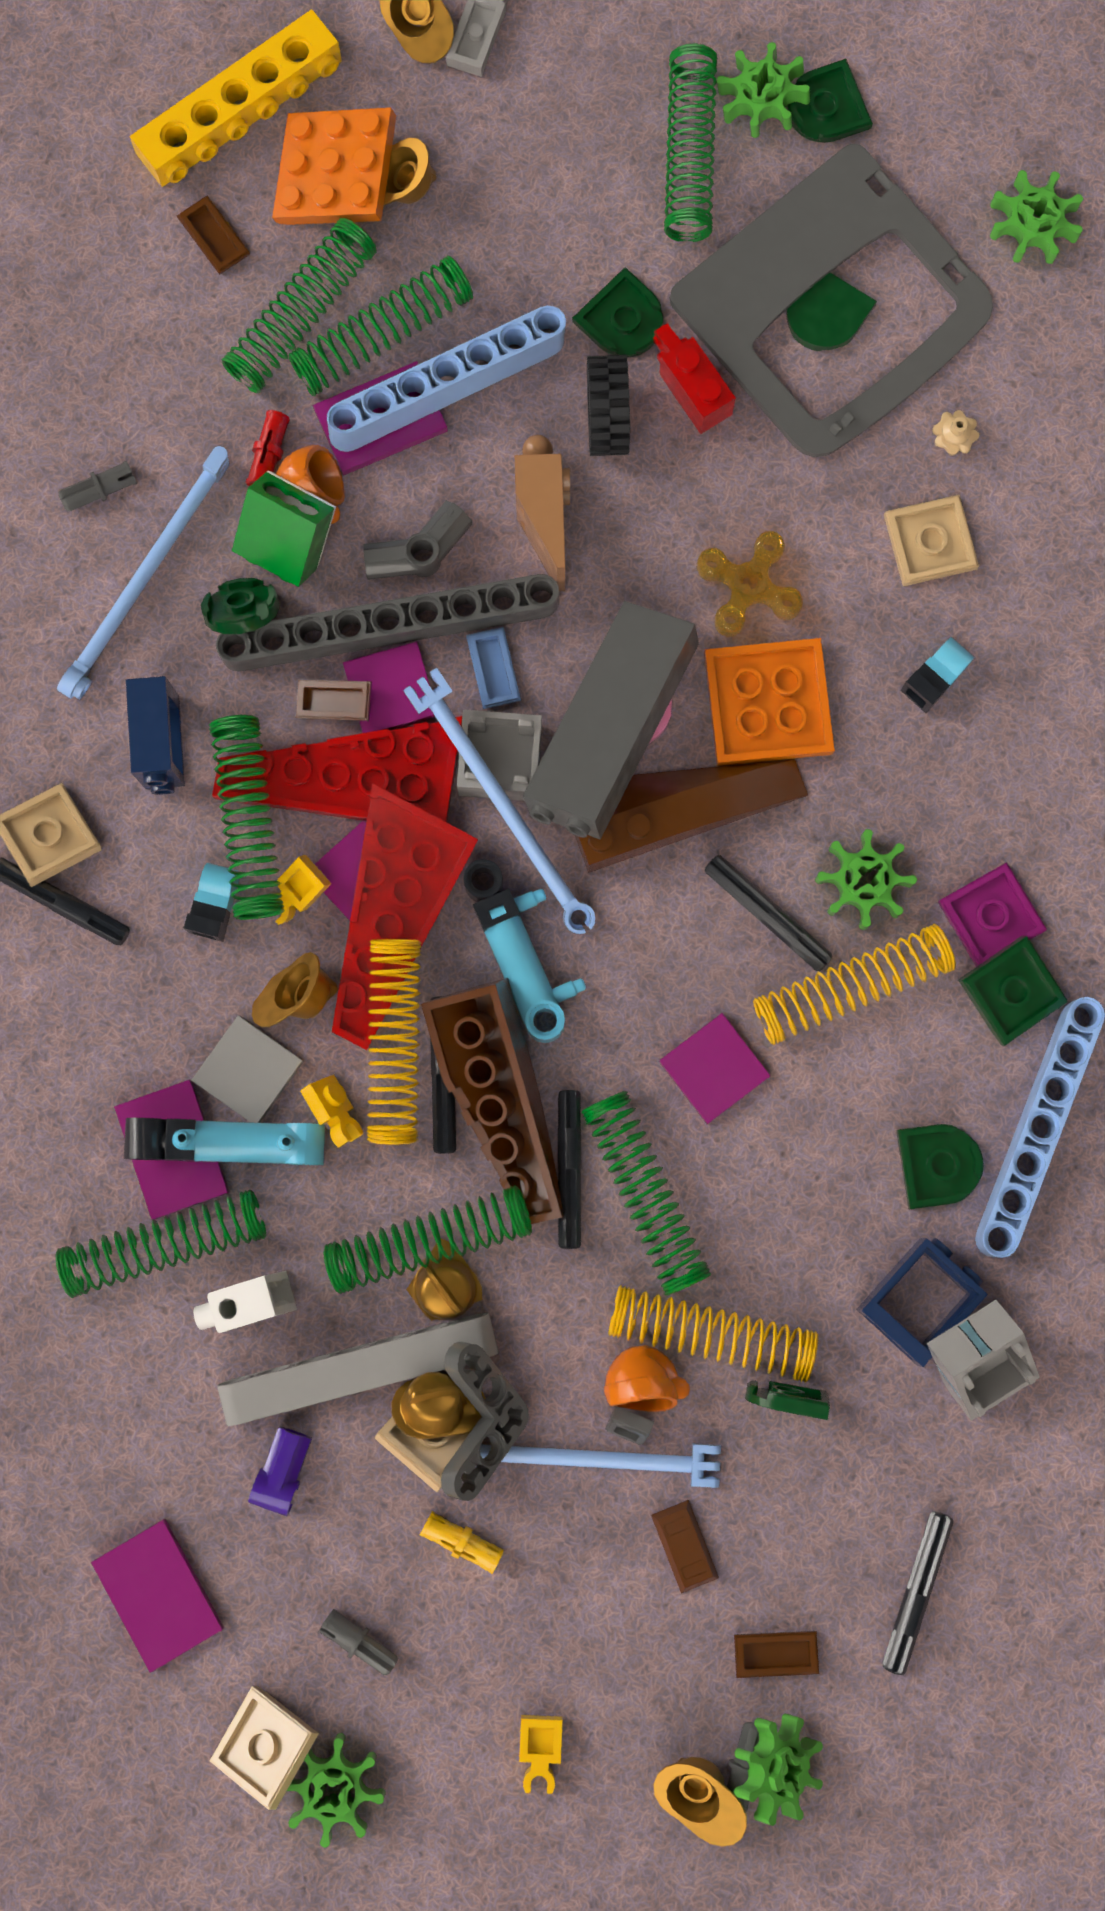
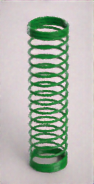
M690 43L678 46L669 56L670 83L668 88L670 93L668 96L669 117L667 119L669 126L667 134L669 138L666 142L668 161L666 163L667 174L665 176L667 195L665 197L666 208L664 212L666 218L664 221V232L675 241H685V239L681 238L691 237L695 239H689L688 241L698 242L709 237L713 231V216L710 213L713 204L710 200L714 196L711 190L714 185L713 179H711L714 169L711 166L715 161L712 156L715 151L712 144L715 140V135L712 132L716 128L713 122L716 117L713 110L716 106V101L713 98L717 94L714 88L717 80L714 76L717 72L718 58L717 53L711 47L704 44ZM685 54H701L709 57L712 63L704 59H689L676 64L674 60ZM701 62L709 64L708 66L697 69H689L681 66L685 63ZM687 74H699L696 76H692L697 77V79H693L696 81L685 82L680 85H677L674 82L677 78H681L683 80L691 79L687 78L691 77ZM710 78L713 79L712 85L705 82H701L708 80ZM689 85H703L708 87L704 89L692 90L699 93H687L681 96H677L674 93L677 89H680L682 91L690 90L687 88H683L684 86ZM710 89L713 92L712 96L701 93ZM700 96L708 98L691 101L698 104L684 105L679 108L674 105L677 100L689 102V100L683 99L684 97ZM711 100L713 105L710 108L708 106L702 105L701 103H706ZM694 107L703 108L706 110L700 112H689L682 109ZM678 111L681 113H694L697 115H702L711 112L712 117L711 119H709L704 116L691 115L678 119L674 116V114ZM702 119L705 121L700 123H688L683 120ZM678 122L680 124H693L696 126L711 123L712 128L708 130L702 127H687L677 130L673 126ZM697 130L705 133L687 134L684 131ZM676 134L696 137L710 134L712 139L707 141L699 138H689L676 141L673 137ZM686 142H702L705 144L692 145L691 147L703 148L709 145L711 151L708 153L702 150H685L677 153L673 148L677 145L681 147L689 146L683 144ZM699 153L703 155L690 158L699 160L710 157L711 162L707 164L700 161H688L677 164L673 162V159L677 156L680 158L688 157L683 154ZM685 165H701L702 167L689 169L700 171L709 168L711 173L708 176L692 172L676 175L672 171L676 168L687 169V167H684ZM688 176H700V177H703V178H698V179H686V178H683V177H688ZM676 179L692 180L695 182L708 179L710 185L706 187L700 184H687L677 187L672 182ZM684 188H701V189H699V190H685ZM677 190L694 193L708 191L710 196L705 198L690 195L676 198L672 193ZM687 199H699L700 201L689 203L697 205L707 202L710 207L707 210L699 207H686L677 210L671 205L676 202H687L684 201ZM669 208L673 211L670 214L668 213ZM680 221H696L700 223L685 224L681 223ZM675 223L677 225H690L693 227L706 225L707 227L703 230L688 233L693 234V236H683L679 234H685L686 232L677 231L669 226Z
M340 218L335 223L334 227L330 229V236H325L322 239L323 245L315 247V255H308V264H301L299 266L300 273H293V282H286L284 284L285 291H278L276 294L277 301L269 302L270 310H262V319H255L253 321L254 328L246 329L247 338L240 337L238 339L239 347H231L230 352H227L224 358L221 359L224 368L236 381L241 382L239 378L244 379L243 375L253 382V384H250L251 387H248L250 391L260 393L263 387H265V381L260 373L245 359L235 354L234 350L241 351L250 363L256 365L254 360L266 370H261L265 376L272 378L273 373L260 359L243 348L242 340L249 342L258 354L263 356L260 350L266 353L274 361H269L273 367L281 368L279 361L267 349L251 339L250 331L257 333L262 341L271 347L267 341L269 340L282 352H277L278 356L288 359L287 352L270 336L260 331L257 327V322L264 323L275 337H278L275 331L281 334L291 344L283 342L287 348L291 350L296 349L294 342L282 330L266 320L265 313L272 314L281 327L286 328L282 321L289 325L299 335L298 337L292 334L293 338L299 341L304 340L302 333L290 321L274 312L272 308L273 303L280 305L285 314L291 319L293 317L288 310L306 325V327L300 325L301 329L311 332L309 323L293 308L282 303L280 295H286L299 310L301 308L295 301L300 303L314 317L306 315L308 319L314 323L319 322L316 313L306 303L289 293L288 285L294 286L304 300L309 301L302 291L312 297L323 309L315 307L316 311L322 314L327 313L323 303L309 290L297 284L295 277H302L307 286L316 292L315 288L310 284L312 282L330 299L329 301L322 297L323 301L330 305L334 304V299L330 293L317 281L305 275L303 268H310L317 280L324 283L316 272L320 273L338 290L337 292L329 288L330 291L335 295H342V291L337 283L325 272L310 263V259L316 258L323 269L329 274L331 272L324 263L332 267L345 280L346 283L338 280V283L342 286L348 287L349 281L344 273L334 265L339 264L332 254L336 255L351 269L353 274L344 270L348 276L357 277L355 268L342 255L327 247L325 241L327 239L332 240L335 247L344 256L346 254L338 243L349 250L361 263L359 265L353 262L357 268H364L365 265L362 259L371 260L377 253L376 245L372 238L352 220ZM334 231H335V234L337 235V237H338L339 239H337V238H335V237L333 236V232H334ZM356 242H358L363 247L364 252L360 251L362 255L358 254L350 246L355 247L353 243L357 244ZM319 248L325 250L334 264L319 256Z
M447 255L443 260H440V267L434 264L431 265L430 274L421 271L420 280L414 277L410 278V287L400 284V294L391 290L389 292V300L383 296L379 297V307L374 303H369V313L363 309L358 311L359 320L354 316H348L349 327L343 322H339L337 325L338 333L329 328L327 330L328 340L322 335H317L318 347L311 341H308L306 344L308 354L299 347L292 351V353H289L288 357L296 374L302 380V376L305 377L310 388L307 386L308 392L314 397L316 394L319 395V393L323 392L322 385L314 369L322 379L324 386L329 388L326 378L315 362L310 345L327 364L333 378L337 382L340 380L325 355L320 338L335 354L345 374L350 375L349 369L335 348L330 332L338 338L347 350L354 366L360 369L359 362L345 341L341 326L348 331L359 346L366 362L370 363L371 360L368 353L354 332L351 319L358 324L365 336L370 340L375 354L379 357L381 356L378 346L364 325L361 313L372 322L376 331L381 335L387 350H391L388 339L374 318L372 306L382 315L385 323L392 330L395 341L401 344V338L397 330L386 316L382 300L392 308L396 318L403 324L405 334L411 338V331L404 318L396 309L392 294H395L401 300L406 311L412 315L411 317L415 320L414 326L416 329L422 331V326L417 316L405 300L403 287L411 293L416 305L422 308L421 311L425 314V321L432 325V319L427 309L415 293L413 281L423 289L426 298L429 301L431 300L435 307L434 313L438 318L442 319V312L426 288L423 275H426L433 282L436 292L438 294L441 293L446 303L444 302L445 308L452 312L453 308L448 297L435 279L434 268L443 275L447 287L453 289L456 296L454 295L455 301L459 306H463V304L472 300L473 291L471 285L456 260ZM455 282L458 284L461 293L458 292V289L455 286Z
M253 715L225 716L217 718L209 724L210 734L216 738L211 746L218 750L213 756V759L219 762L214 770L217 774L222 775L216 781L217 785L223 787L217 795L225 800L219 808L227 812L221 818V821L229 825L222 831L225 836L230 837L224 846L227 849L233 850L226 856L228 861L234 862L227 870L229 873L237 875L229 881L230 885L238 888L231 893V897L241 900L232 907L234 910L233 917L240 920L267 918L282 914L285 911L283 909L284 905H282L284 902L279 899L283 896L280 893L255 897L234 895L250 888H267L281 884L280 881H265L250 885L233 883V881L246 876L270 875L280 871L277 868L259 869L250 872L231 870L242 864L265 863L275 861L278 858L275 855L245 860L230 858L231 855L241 851H260L272 849L276 846L274 843H260L245 847L228 845V843L238 839L263 838L274 834L272 830L254 831L240 835L226 832L237 826H259L273 821L271 818H255L240 822L225 820V818L233 814L262 813L271 809L268 805L249 806L236 810L223 807L230 802L258 801L270 796L268 793L263 792L244 794L233 798L222 795L223 792L230 789H253L264 787L268 784L265 780L245 781L232 785L220 783V780L226 777H249L266 772L264 768L260 767L240 769L229 773L218 770V768L226 764H253L265 759L262 755L241 756L229 760L217 758V755L223 752H249L263 747L261 743L256 742L236 744L225 748L215 745L216 742L222 739L246 740L260 736L262 734L259 731L261 729L259 726L260 720Z
M628 1091L617 1093L582 1110L581 1114H584L583 1117L585 1118L586 1125L602 1123L606 1119H595L610 1110L618 1109L630 1103L631 1099L629 1098L630 1095L627 1094ZM632 1107L618 1112L615 1115L617 1116L616 1118L593 1131L592 1137L608 1134L612 1130L600 1131L633 1113L636 1108ZM637 1119L623 1124L620 1127L623 1129L601 1141L597 1148L604 1149L613 1146L617 1142H607L638 1125L641 1120ZM641 1131L628 1136L626 1139L630 1140L606 1153L602 1160L607 1161L618 1158L622 1154H614L615 1152L645 1136L646 1132ZM646 1143L634 1147L631 1151L635 1152L610 1166L608 1172H616L626 1168L628 1165H619L647 1150L652 1144ZM650 1155L639 1159L636 1163L641 1164L614 1179L613 1184L630 1181L633 1177L626 1176L654 1161L657 1155ZM658 1166L644 1171L642 1175L646 1176L619 1192V1196L635 1193L638 1189H632L633 1187L662 1171L663 1167ZM663 1178L649 1183L647 1186H653L652 1188L626 1202L624 1207L630 1208L641 1204L643 1201L637 1200L666 1184L668 1179ZM667 1190L654 1195L652 1198L659 1199L633 1213L630 1219L635 1220L646 1216L650 1212L644 1211L667 1199L674 1191ZM672 1202L661 1206L657 1210H664L663 1212L637 1226L635 1231L639 1232L651 1228L655 1224L650 1223L677 1208L679 1203ZM677 1214L666 1218L662 1222L673 1221L641 1239L640 1243L644 1244L658 1239L660 1236H656L657 1234L681 1221L685 1215ZM686 1225L671 1230L669 1233H679L647 1251L646 1255L649 1256L663 1251L665 1248L661 1247L688 1232L690 1226ZM691 1237L677 1241L674 1245L686 1244L655 1261L651 1267L655 1268L667 1264L670 1261L667 1259L691 1246L696 1239ZM696 1249L683 1253L679 1257L692 1256L659 1274L657 1279L660 1280L672 1276L677 1272L675 1271L676 1269L701 1254V1250ZM701 1261L690 1264L685 1269H694L690 1270L687 1274L664 1282L661 1285L662 1291H665L664 1295L668 1296L711 1276L707 1263Z
M514 1185V1187L511 1186L502 1191L511 1218L512 1237L503 1224L495 1194L492 1192L490 1194L491 1203L499 1223L500 1241H498L491 1229L482 1197H478V1205L487 1229V1245L478 1232L471 1203L468 1200L465 1202L467 1214L475 1234V1249L466 1237L460 1210L454 1204L453 1212L463 1240L462 1253L454 1242L446 1210L442 1208L440 1213L450 1241V1256L447 1255L441 1244L436 1219L433 1213L429 1212L428 1220L438 1245V1260L434 1258L429 1249L423 1221L417 1215L416 1225L426 1250V1264L421 1261L417 1254L412 1228L408 1220L405 1219L403 1226L408 1244L414 1255L413 1268L410 1267L405 1259L402 1239L396 1224L393 1223L391 1225V1232L396 1249L402 1260L400 1272L393 1263L387 1234L380 1227L378 1230L379 1238L389 1263L388 1276L381 1268L380 1256L373 1234L368 1231L366 1239L372 1259L377 1267V1279L370 1275L361 1238L355 1235V1249L365 1272L364 1283H361L357 1277L354 1256L349 1242L343 1239L342 1247L335 1241L326 1244L323 1251L324 1262L333 1288L336 1292L342 1294L354 1290L356 1282L358 1285L365 1287L368 1279L378 1283L381 1275L389 1280L392 1277L393 1271L400 1276L403 1275L405 1266L414 1272L418 1263L422 1267L427 1268L430 1259L439 1264L442 1260V1254L451 1261L455 1251L463 1257L466 1254L467 1247L476 1253L479 1249V1242L487 1249L490 1247L492 1239L501 1245L504 1234L511 1241L515 1239L516 1233L520 1238L527 1235L530 1236L532 1233L531 1221L520 1189ZM339 1261L343 1268V1274L339 1269Z
M249 1189L239 1194L243 1217L248 1229V1240L237 1221L232 1198L228 1196V1207L236 1227V1244L231 1239L224 1224L220 1203L215 1200V1210L224 1232L223 1247L219 1244L211 1227V1217L205 1204H202L203 1216L211 1235V1251L204 1244L198 1230L199 1223L195 1210L190 1207L191 1222L199 1240V1255L194 1252L186 1235V1224L183 1215L178 1211L177 1220L186 1243V1259L182 1257L176 1246L169 1216L165 1215V1227L174 1249L173 1263L169 1260L162 1247L161 1231L157 1221L153 1219L152 1229L161 1252V1267L157 1265L149 1250V1236L146 1227L140 1223V1236L149 1257L148 1271L145 1270L136 1253L137 1241L132 1228L127 1227L128 1242L137 1263L136 1275L131 1272L123 1256L124 1243L120 1233L115 1231L114 1240L124 1266V1278H120L109 1256V1254H112L110 1242L106 1235H102V1247L107 1263L112 1271V1281L109 1283L104 1277L96 1259L97 1257L99 1260L100 1256L96 1242L90 1238L89 1250L94 1266L99 1274V1286H95L92 1282L91 1276L83 1262L84 1260L87 1263L86 1252L83 1245L77 1242V1256L69 1246L58 1248L56 1251V1266L62 1287L70 1298L82 1296V1294H88L90 1286L95 1290H100L103 1282L109 1287L113 1286L115 1278L123 1283L126 1281L128 1274L136 1279L140 1274V1269L146 1275H150L153 1266L157 1270L163 1271L165 1261L171 1267L176 1266L178 1258L182 1262L188 1263L190 1253L196 1259L201 1258L203 1250L208 1255H213L215 1245L223 1252L227 1248V1240L236 1248L239 1245L240 1237L247 1244H250L252 1239L254 1241L265 1239V1223L261 1219L260 1224L255 1213V1206L259 1210V1203L255 1193ZM78 1260L87 1280L86 1290H84L82 1276L80 1275L79 1279L77 1276L75 1278L71 1265L74 1267V1262L78 1266Z

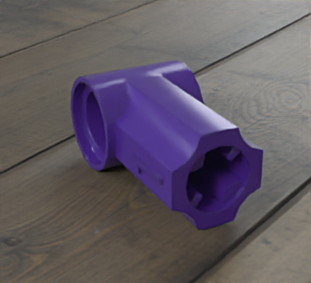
M278 1427L264 1468L261 1467L253 1484L248 1503L286 1517L288 1516L293 1505L291 1504L293 1495L300 1485L298 1477L312 1437L289 1428Z

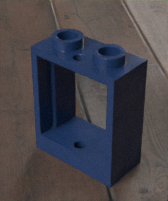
M166 676L126 679L131 774L145 789H151L152 794H172L175 792V787L185 786L179 695Z
M920 1238L856 1309L914 1364L920 1367H924L932 1358L927 1343L966 1319L988 1295L980 1287L983 1280L969 1267L964 1266L960 1269L949 1258L953 1253L937 1238H934L932 1241L927 1238ZM924 1255L963 1290L966 1295L921 1344L885 1311L879 1303L920 1257Z

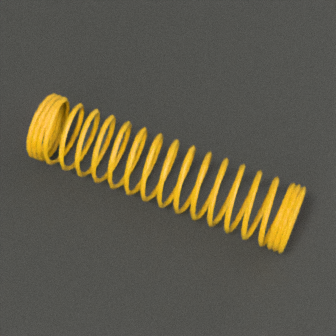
M937 924L930 925L921 929L920 936L911 933L908 941L900 937L897 940L896 946L888 942L885 946V951L876 947L873 956L864 952L862 962L853 957L851 958L850 966L841 962L838 971L833 967H829L827 969V977L818 971L815 975V982L807 976L804 978L803 986L794 981L792 992L782 986L780 997L775 992L770 991L768 998L763 994L761 997L754 998L753 1004L757 1017L761 1020L762 1015L768 1026V1031L764 1028L767 1039L772 1045L786 1039L774 1011L772 995L777 999L785 1012L793 1035L797 1036V1029L786 1008L784 990L794 1002L804 1029L806 1031L809 1030L807 1019L797 1001L795 985L799 987L806 997L815 1023L818 1026L821 1025L818 1012L809 996L807 980L813 985L820 996L826 1017L829 1021L833 1020L831 1010L820 989L819 975L825 980L834 995V1004L839 1014L844 1016V1008L831 982V970L842 983L846 991V1000L851 1010L855 1012L857 1009L856 1004L844 981L842 966H845L858 986L857 988H859L858 996L862 1004L867 1007L868 1000L860 981L855 975L854 961L863 969L868 981H870L869 990L875 1001L879 1002V992L866 968L865 956H868L874 963L875 968L882 977L881 986L885 994L891 997L890 985L878 964L877 951H880L893 970L892 980L896 988L903 992L904 988L901 978L889 958V946L896 951L898 958L903 962L907 972L904 970V976L908 984L914 987L915 980L912 971L901 953V941L908 946L910 954L914 956L913 958L916 959L919 968L916 965V972L919 978L926 982L925 969L912 947L913 936L920 942L924 952L926 951L931 961L930 963L927 960V966L934 977H938V969L944 974L954 971L956 961L945 933ZM935 943L939 948L941 958L938 956V961L933 958L930 952V944L934 947Z
M400 939L371 940L370 951L372 953L412 954L372 957L369 959L371 962L413 966L412 968L372 970L369 972L371 975L414 980L372 983L369 985L370 988L403 990L414 993L393 996H371L369 1000L404 1003L414 1006L394 1009H371L368 1012L370 1014L398 1015L415 1019L395 1022H370L368 1025L372 1027L407 1029L415 1032L395 1035H370L368 1038L408 1042L415 1045L396 1048H369L368 1051L403 1054L415 1058L396 1061H369L368 1064L404 1067L415 1071L396 1074H369V1078H389L414 1082V1084L405 1086L369 1087V1091H392L414 1095V1097L396 1100L372 1099L367 1101L369 1104H395L414 1109L396 1113L370 1112L367 1115L369 1117L404 1118L414 1122L396 1126L369 1125L367 1127V1140L376 1144H411L418 1141V1130L412 1128L418 1123V1120L408 1115L417 1112L419 1108L407 1102L416 1100L419 1095L414 1091L406 1089L416 1087L419 1082L414 1078L405 1076L415 1075L420 1070L416 1066L405 1063L415 1062L420 1057L416 1053L406 1050L415 1049L420 1044L406 1037L416 1036L420 1031L415 1027L405 1024L416 1023L420 1018L418 1015L406 1013L405 1011L416 1010L420 1007V1004L404 999L416 997L421 993L417 989L403 986L417 984L421 979L414 975L401 973L417 971L421 966L417 963L400 960L419 957L421 955V942L418 940Z
M622 1285L618 1287L615 1310L610 1320L609 1336L617 1338L621 1336L628 1304L632 1296L627 1330V1340H631L636 1324V1317L633 1320L636 1300L634 1288L631 1289ZM647 1291L642 1293L636 1312L637 1316L644 1300L640 1344L644 1342L648 1329V1321L646 1322L649 1294ZM659 1294L654 1297L649 1314L650 1318L657 1302L652 1341L653 1347L657 1345L661 1331V1323L659 1325L661 1296ZM672 1297L667 1300L662 1312L663 1320L670 1305L665 1343L666 1350L670 1347L674 1333V1326L672 1327L674 1299ZM685 1300L680 1302L674 1321L675 1324L683 1307L678 1346L679 1353L682 1352L686 1338L687 1303ZM698 1303L692 1306L687 1322L688 1326L696 1309L691 1348L692 1356L695 1355L699 1340L698 1329L700 1331L709 1311L704 1359L708 1357L712 1342L711 1332L713 1333L722 1314L717 1362L721 1359L725 1335L730 1328L733 1318H735L734 1336L729 1360L730 1365L734 1362L737 1340L747 1321V1338L742 1367H746L750 1342L760 1323V1341L755 1370L758 1371L763 1344L773 1325V1343L768 1374L772 1373L776 1346L786 1328L785 1354L780 1375L781 1377L785 1375L789 1349L799 1331L798 1357L793 1379L800 1380L801 1382L804 1381L805 1383L810 1379L818 1347V1333L816 1331L813 1332L806 1329L803 1333L801 1328L798 1327L793 1331L790 1338V1328L787 1324L781 1327L777 1335V1325L772 1321L764 1333V1321L762 1318L755 1322L751 1331L752 1323L749 1315L743 1318L738 1329L739 1319L736 1312L730 1315L726 1324V1315L723 1309L717 1313L713 1322V1310L710 1306L705 1309L701 1320L700 1306Z

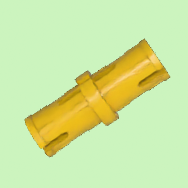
M433 1511L420 1533V1536L451 1551L452 1557L456 1559L462 1557L491 1574L495 1571L504 1552V1549L473 1534L472 1528L468 1526L462 1528Z

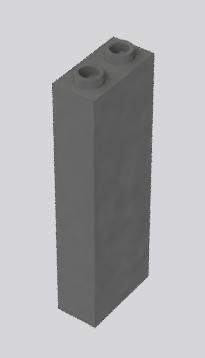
M627 601L623 602L523 794L524 801L532 818L547 825L552 822L562 825L570 833L578 837L585 838L589 835L601 840L699 645L695 623Z

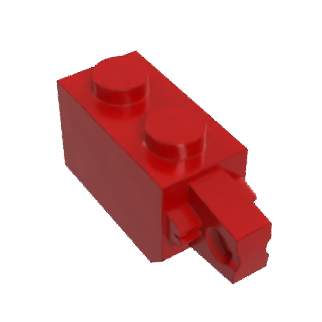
M668 323L655 330L653 340L660 350V353L657 354V359L660 363L659 373L661 378L699 433H704L733 414L736 397L695 338L687 339L684 337L680 340Z

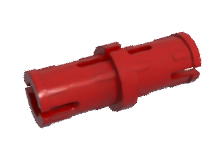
M276 410L266 411V418L259 441H255L252 448L255 455L245 482L246 485H252L268 470L274 472L276 462L282 459L283 450L281 445L290 421L289 416Z

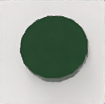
M238 578L226 581L218 586L219 591L212 596L211 592H208L200 605L205 625L212 631L222 634H243L255 631L273 620L280 608L275 587L271 584L265 586L263 580L256 578Z

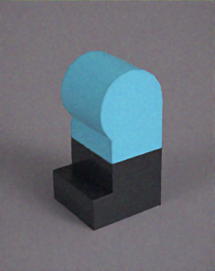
M950 637L932 658L930 657L914 672L900 691L927 714L975 657L954 638Z
M206 863L204 866L198 892L195 893L191 911L187 913L183 929L188 933L224 942L234 902L231 893L237 889V887L229 884V881L237 875L229 873L227 867ZM239 879L233 881V883L238 884Z

